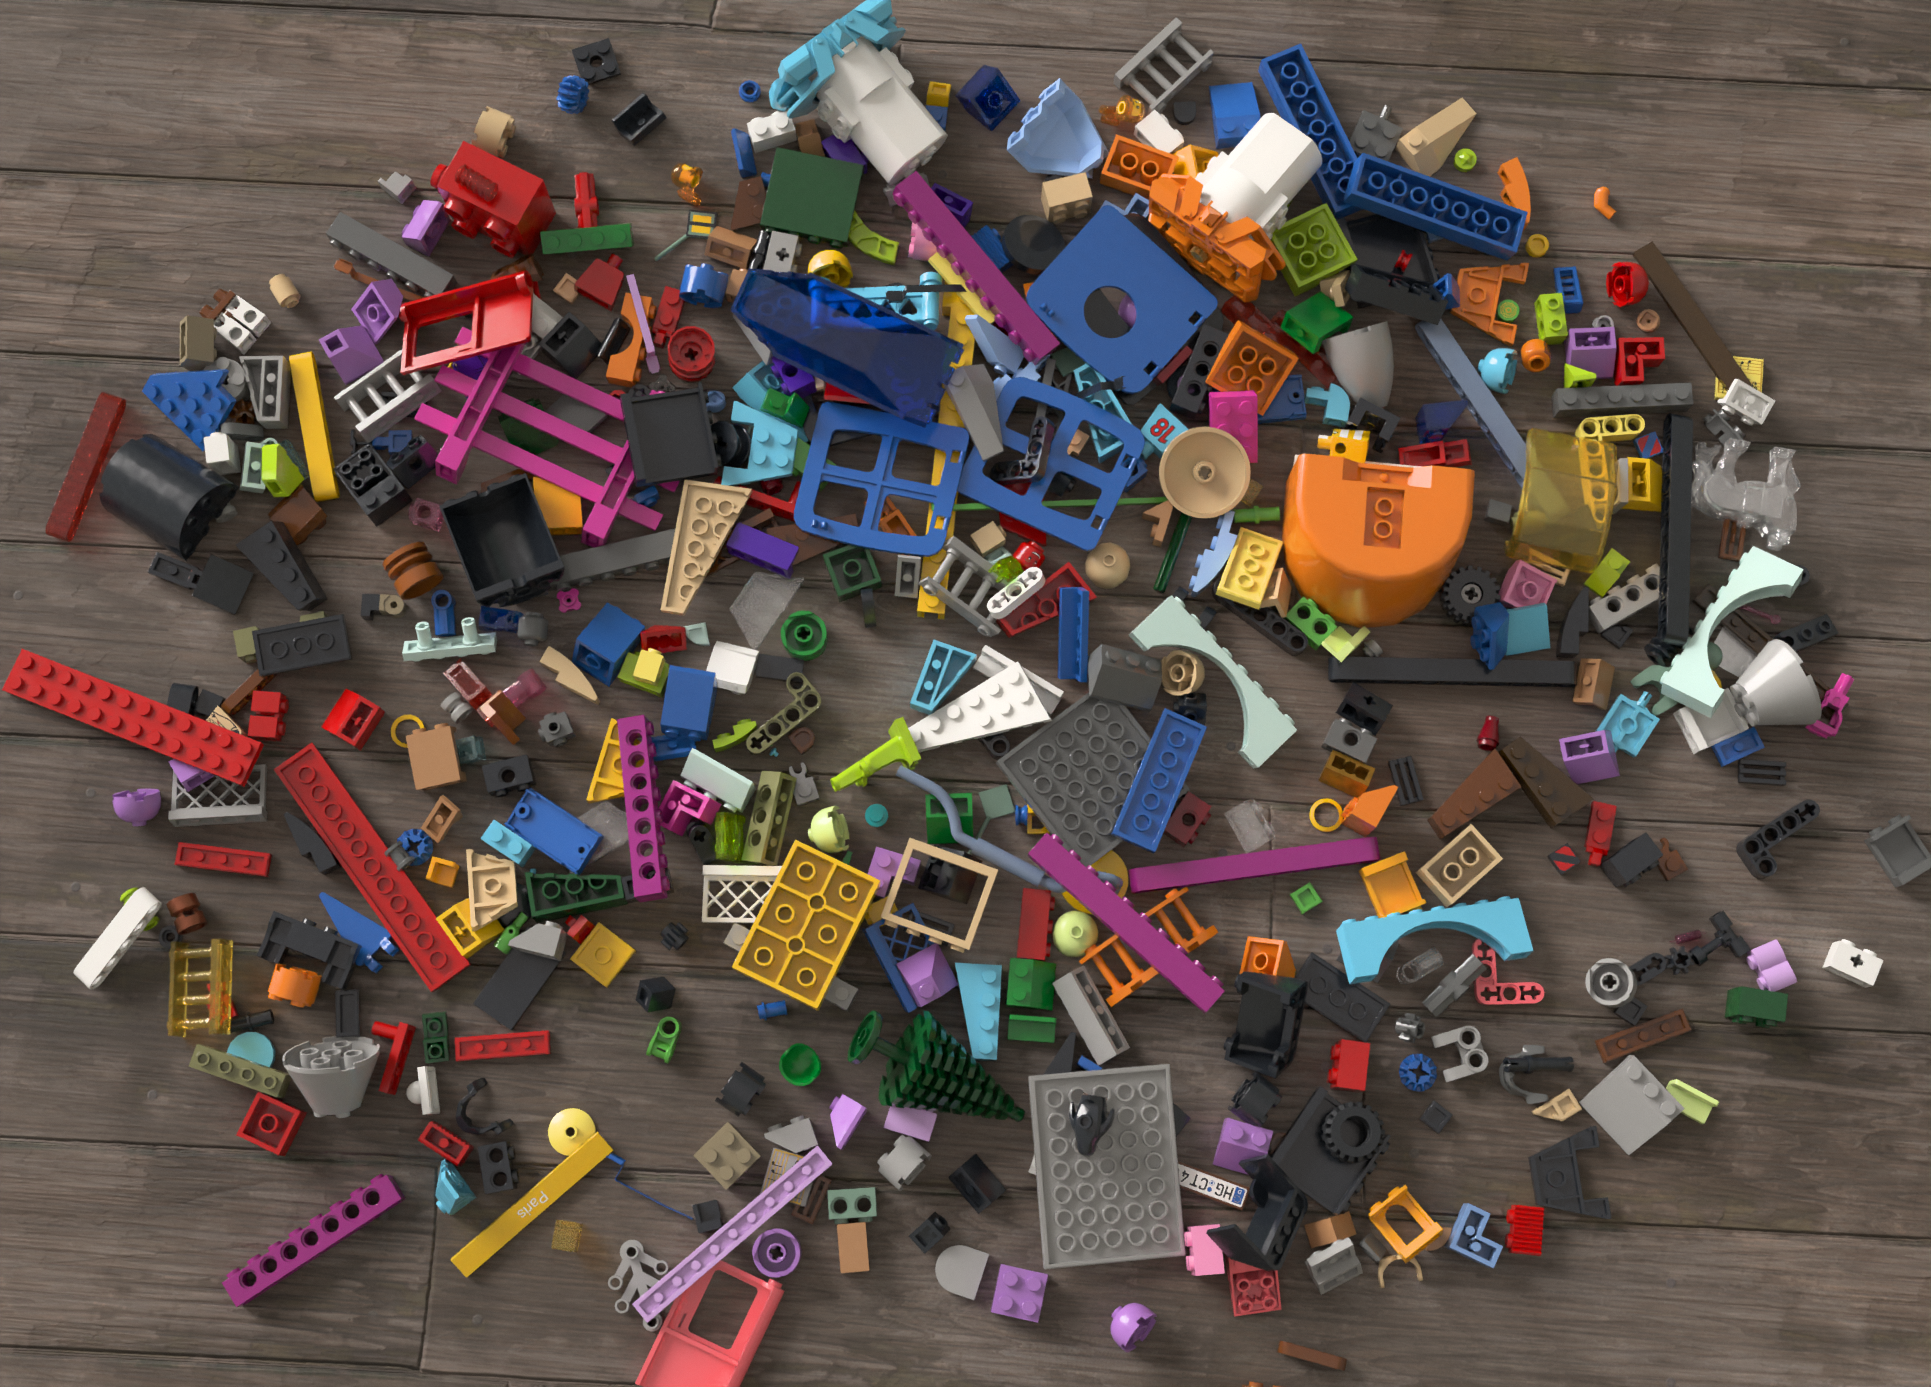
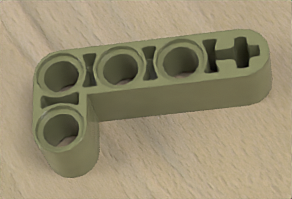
M792 673L786 681V688L795 700L747 738L746 746L751 754L760 755L820 708L821 697L802 673ZM793 678H800L802 680L803 686L800 689H793L790 686V681ZM808 696H814L817 699V705L807 707L804 699ZM790 710L797 711L799 719L794 722L789 721L786 717L787 712ZM772 724L779 725L781 733L777 736L769 734V726ZM764 731L766 737L771 741L767 743L765 739L761 742V749L757 747L752 749V740L759 741L763 737L761 732Z

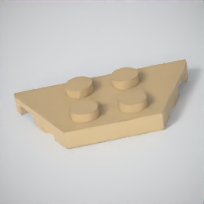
M466 849L470 919L473 932L518 907L516 869L514 861L498 859L489 854L483 856L474 853L472 849Z

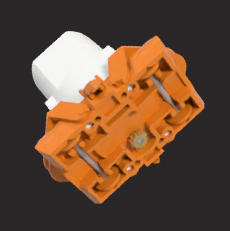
M1267 113L1262 116L1229 155L1222 151L1218 157L1214 156L1209 161L1205 172H1200L1195 179L1190 175L1162 174L1159 179L1153 180L1149 195L1148 221L1161 233L1176 252L1187 260V264L1198 272L1208 275L1244 302L1257 300L1261 280L1273 281L1277 276L1276 270H1283L1286 266L1284 259L1271 242L1272 233L1276 228L1279 230L1287 220L1285 215L1288 211L1287 205L1321 167V153L1311 138L1278 115Z

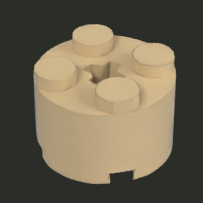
M487 106L486 111L483 110L474 133L478 137L477 141L472 139V145L496 157L504 158L508 149L506 145L508 137L512 138L516 130L514 125L515 119L511 115Z

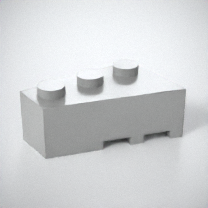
M239 356L251 393L250 397L257 421L266 429H288L291 384L290 362L284 356Z

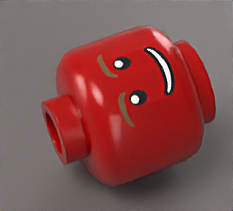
M1033 541L1028 543L1022 542L1012 555V561L1015 564L1013 568L1020 574L1031 567L1040 568L1045 561L1044 549Z

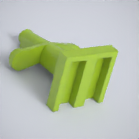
M903 717L894 720L888 730L891 740L836 777L830 779L835 792L841 791L854 783L857 787L866 786L867 776L870 777L875 772L894 762H901L904 767L910 770L915 769L914 766L918 765L921 756Z

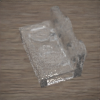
M1254 799L1246 800L1224 813L1246 853H1250L1267 842L1276 839L1272 824L1269 821L1266 822L1262 814L1264 813L1262 806Z

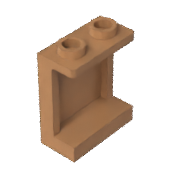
M448 723L435 725L433 730L426 731V728L416 729L412 731L413 734L406 736L416 790L426 791L467 781L465 772H462L454 737V733L457 732L456 727L449 726Z

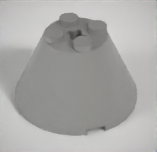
M1779 639L1768 642L1737 682L1730 686V691L1737 702L1734 705L1737 714L1740 717L1745 716L1752 727L1756 725H1811L1821 718V702L1811 674L1805 675L1799 665L1803 661L1787 643Z
M362 1036L325 1037L322 1043L310 1045V1041L292 1047L285 1052L282 1060L285 1069L314 1111L315 1117L336 1115L337 1118H345L350 1116V1111L361 1106L380 1054V1045H375L373 1039Z

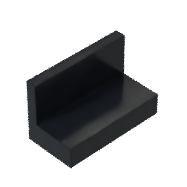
M977 1154L973 1155L948 1177L978 1214L1006 1191L1004 1186Z

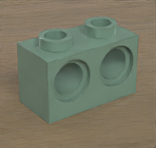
M876 1187L827 1190L829 1219H834L835 1224L849 1223V1218H858V1222L873 1221L872 1217L877 1216ZM862 1198H868L871 1201V1208L867 1212H862L858 1208V1202ZM840 1199L846 1201L848 1206L846 1212L842 1214L837 1213L834 1209L835 1202Z

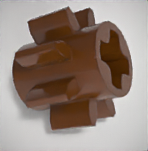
M241 399L235 403L233 410L229 414L233 423L255 424L253 417H256L252 401L248 403Z

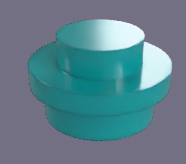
M873 804L867 808L865 819L870 826L881 827L887 822L888 812L884 806Z

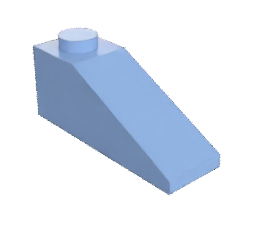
M966 315L964 320L986 361L994 367V371L1001 375L1016 374L1024 358L1023 350L1018 344L1015 345L1007 335L981 316Z

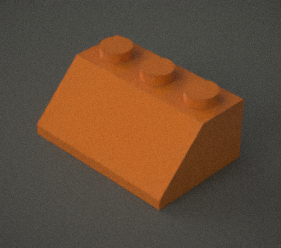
M1116 134L1101 172L1100 184L1133 196L1137 193L1149 200L1150 187L1153 180L1159 179L1162 174H1173L1178 156Z
M1392 785L1362 793L1358 798L1354 797L1341 814L1344 817L1341 824L1366 837L1377 827L1398 787Z

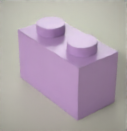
M892 1104V1107L890 1106L884 1128L929 1142L937 1114L933 1113V1111H926V1109L898 1108L895 1104Z

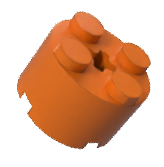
M276 964L268 989V998L282 1001V999L291 1000L290 1004L297 1007H311L315 1003L322 975H317L318 973L295 966L287 969L285 968L286 964Z

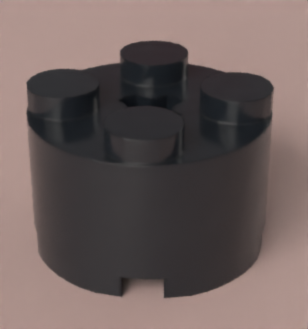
M743 1062L739 1064L742 1070L740 1072L735 1070L721 1090V1093L724 1095L722 1099L718 1097L715 1099V1102L737 1117L740 1114L745 1116L753 1105L750 1102L754 1094L759 1096L766 1086V1083L763 1082L765 1077Z
M1253 1072L1251 1075L1254 1078L1251 1081L1246 1079L1231 1099L1234 1105L1233 1107L1229 1105L1228 1110L1245 1123L1261 1127L1268 1118L1267 1112L1271 1107L1275 1108L1279 1104L1282 1096L1279 1094V1088L1259 1073Z

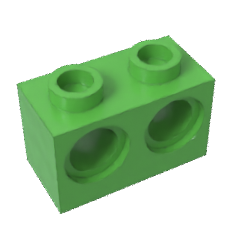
M1303 596L1283 619L1304 633L1308 639V644L1316 651L1322 645L1321 643L1336 630L1337 626L1335 625V620L1330 615H1324L1318 610V605L1312 599H1306ZM1297 611H1306L1308 613V618L1301 619L1298 616ZM1314 626H1323L1325 634L1316 633Z

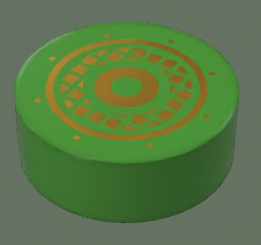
M1503 300L1496 309V316L1501 322L1511 323L1519 315V306L1513 300Z

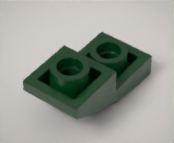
M447 1011L423 1014L425 1063L449 1061L450 1047Z

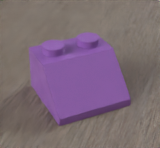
M423 200L421 205L415 208L413 219L410 224L405 225L402 231V239L407 246L428 257L430 256L451 220L449 215L443 210V203Z
M1225 1118L1212 1165L1247 1174L1239 1165L1240 1160L1266 1155L1273 1131Z

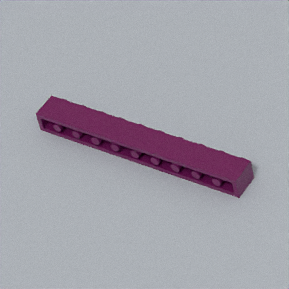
M915 171L896 185L892 193L895 202L900 207H903L907 211L909 219L922 229L924 237L928 241H932L937 247L938 254L949 261L953 272L958 276L961 275L966 281L965 285L968 290L978 295L983 308L986 310L990 309L995 315V322L998 326L1003 327L1008 332L1010 340L1015 345L1018 344L1023 350L1024 357L1036 366L1054 352L1060 342L919 173Z
M1046 833L1031 849L1028 857L1205 1014L1225 992L1221 988L1224 984L1214 975L1210 978L1204 972L1206 968L1197 960L1192 962L1186 956L1188 952L1179 944L1174 946L1168 941L1170 936L1161 928L1156 930L1150 925L1152 920L1143 912L1138 914L1132 909L1134 904L1125 896L1121 899L1114 893L1117 889L1108 881L1103 883L1097 877L1099 873L1090 865L1085 867L1079 862L1081 857L1072 849L1068 852L1062 846L1064 842L1055 834L1050 836Z

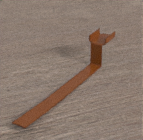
M339 258V261L337 260L334 265L335 270L345 274L350 273L353 279L370 285L371 282L379 281L356 272L353 264ZM398 288L403 298L414 301L424 298Z

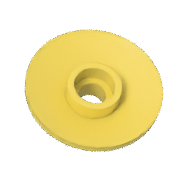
M574 1108L559 1112L552 1119L548 1129L551 1145L557 1152L566 1156H570L596 1133L592 1118L586 1112ZM570 1127L575 1130V1134L571 1137L567 1135V1129Z

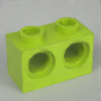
M1562 293L1541 294L1534 303L1539 339L1545 341L1548 345L1562 344L1568 336Z

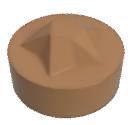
M1644 310L1637 317V325L1643 332H1654L1660 326V317L1654 310Z

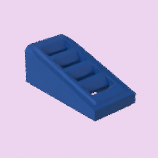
M1576 266L1554 268L1556 293H1562L1565 314L1581 312L1583 298ZM1561 277H1572V279H1561Z

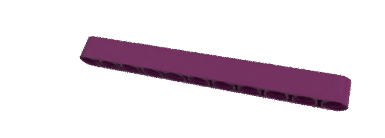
M1366 837L1130 869L1128 873L1131 893L1137 894L1380 861L1381 858L1377 837Z

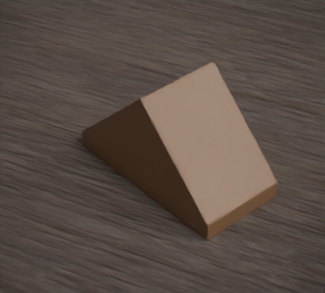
M1349 1211L1304 1225L1311 1248L1334 1243L1337 1240H1343L1356 1235Z

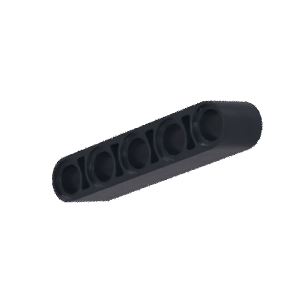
M1221 578L1215 581L1212 588V596L1217 602L1289 655L1298 656L1303 653L1308 644V639L1304 633L1268 607L1259 608V610L1250 606L1240 608L1236 605L1235 601L1216 595ZM1254 613H1262L1265 616V620L1257 621L1254 618ZM1280 626L1283 629V634H1275L1272 627ZM1291 640H1299L1302 647L1299 649L1294 648L1291 645Z

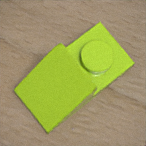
M1612 548L1585 581L1584 585L1602 598L1621 576V573L1630 561Z

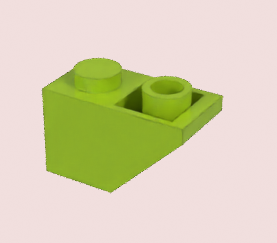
M280 444L264 445L262 447L261 480L273 497L290 496L304 480V477L299 472V468L291 461L286 450Z

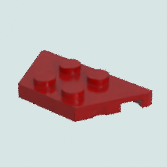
M1020 471L1015 473V477L1018 476ZM1031 483L1001 486L1024 496ZM999 512V523L1004 531L1015 533L1023 539L1032 540L1039 543L1042 547L1046 546V533Z

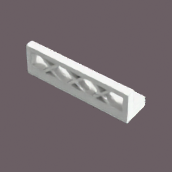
M985 645L973 670L990 679L1015 662ZM1022 667L1046 711L1051 716L1062 699L1064 691Z

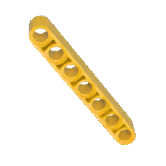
M312 351L289 356L313 495L316 502L336 499L340 497L337 476L333 470L335 465L315 356Z

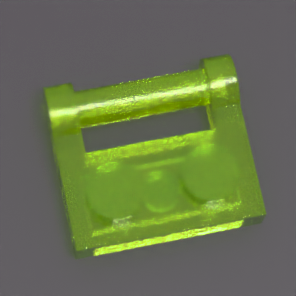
M727 812L716 813V859L732 861V863H745L741 860L743 855V824L746 823V816Z

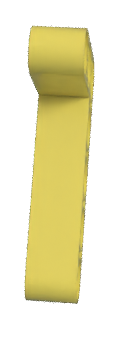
M1637 414L1586 418L1575 431L1584 505L1588 504L1597 530L1602 529L1612 518L1603 442L1635 439L1645 427L1644 419ZM1628 423L1635 425L1637 430H1630ZM1606 425L1612 426L1614 433L1607 431ZM1583 427L1590 428L1592 434L1585 433ZM1586 448L1592 449L1595 452V456L1589 455ZM1589 470L1596 471L1598 477H1592ZM1592 491L1598 492L1601 499H1595L1592 496ZM1595 513L1601 514L1604 521L1597 520Z

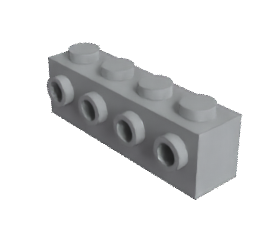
M1084 965L1052 983L1098 1066L1130 1048Z

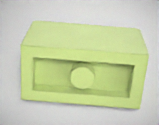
M1339 626L1321 644L1342 662L1360 645L1370 631L1363 626L1352 637Z
M1677 1079L1669 1081L1666 1090L1684 1107L1681 1113L1700 1124H1705L1712 1107H1716L1719 1104V1101Z

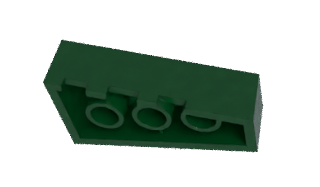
M525 872L531 915L536 923L628 904L620 875H558L554 873L534 874Z

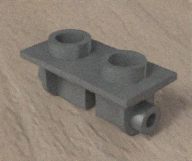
M1713 409L1716 414L1714 416L1708 414L1703 419L1704 425L1714 435L1722 430L1724 434L1718 439L1728 451L1735 452L1740 447L1737 444L1740 440L1745 443L1742 438L1746 435L1738 426L1732 428L1728 424L1730 418L1722 409L1719 412Z

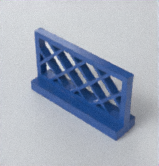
M914 903L892 913L902 918L903 913L911 910L915 917L914 922L925 926ZM881 919L862 930L904 1011L909 1013L918 1006L896 966V960L902 961L906 959L909 947L923 950L927 948V944L931 946L934 942L929 941V935L923 934L926 938L923 948L911 944L912 934L909 935L907 943L896 940L898 928L894 929L892 938L883 936L879 926L884 924L885 919ZM885 939L891 941L889 946ZM894 942L906 945L902 959L894 957L891 952Z

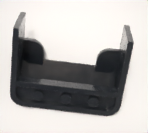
M1266 1154L1240 1160L1239 1165L1253 1179L1249 1194L1252 1201L1258 1206L1246 1234L1236 1224L1208 1229L1206 1234L1230 1259L1271 1272L1282 1268L1308 1209V1201L1305 1194L1275 1161Z

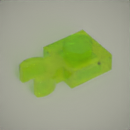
M1013 556L1000 559L988 572H994L998 575V578L995 580L997 583H1001L1004 579L1009 583L1021 575L1024 570L1018 560Z

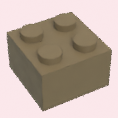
M727 1122L693 1155L726 1190H729L763 1157L730 1122Z

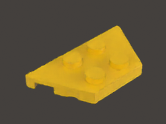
M611 718L588 792L587 803L625 797L618 724L613 718ZM636 739L633 745H639L641 742ZM639 760L636 763V767H641L644 764V760Z

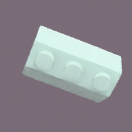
M694 748L690 751L681 773L682 779L685 780L684 785L693 790H696V788L703 790V795L715 801L719 799L724 802L723 807L733 813L736 810L742 813L756 790L752 781Z

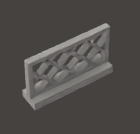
M266 764L254 766L252 772L261 771L260 779L254 785L247 780V784L251 788L244 795L240 796L234 791L239 786L238 784L233 783L229 786L223 778L215 776L217 779L208 787L200 784L204 791L196 799L179 785V779L173 770L172 804L168 820L174 827L267 822ZM221 782L228 789L217 798L211 791ZM254 791L260 795L259 804H249L245 800ZM231 792L239 798L232 806H226L222 802ZM207 794H210L216 800L209 807H202L199 804ZM185 795L193 801L186 808L178 809V801Z

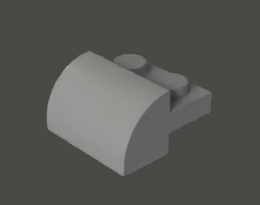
M1349 1237L1344 1240L1335 1241L1331 1247L1323 1251L1314 1252L1305 1261L1307 1270L1321 1295L1363 1273L1361 1263L1355 1254L1353 1243Z

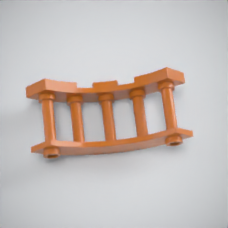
M1185 887L1178 891L1175 888L1165 895L1166 900L1146 912L1145 915L1150 918L1155 914L1174 943L1182 946L1189 954L1219 932L1214 925L1206 930L1203 926L1200 927L1180 898L1189 889ZM1173 903L1192 930L1194 938L1189 941L1186 938L1183 939L1163 911V908ZM1116 934L1098 947L1094 944L1086 949V956L1079 960L1082 965L1092 959L1112 987L1111 992L1113 994L1106 999L1110 1007L1159 974L1153 967L1146 971L1142 968L1140 969ZM1110 945L1113 946L1132 973L1131 978L1133 980L1125 986L1123 983H1119L1099 954Z

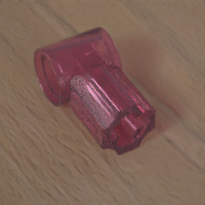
M532 668L522 673L517 678V682L502 692L517 707L527 699H533L543 693L546 685Z

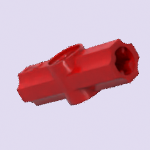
M582 172L574 175L576 189L574 205L576 218H578V228L597 227L599 204L595 193V178L593 174Z

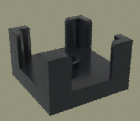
M1359 398L1344 429L1356 430L1358 425L1361 424L1379 433L1372 449L1382 454L1400 417Z

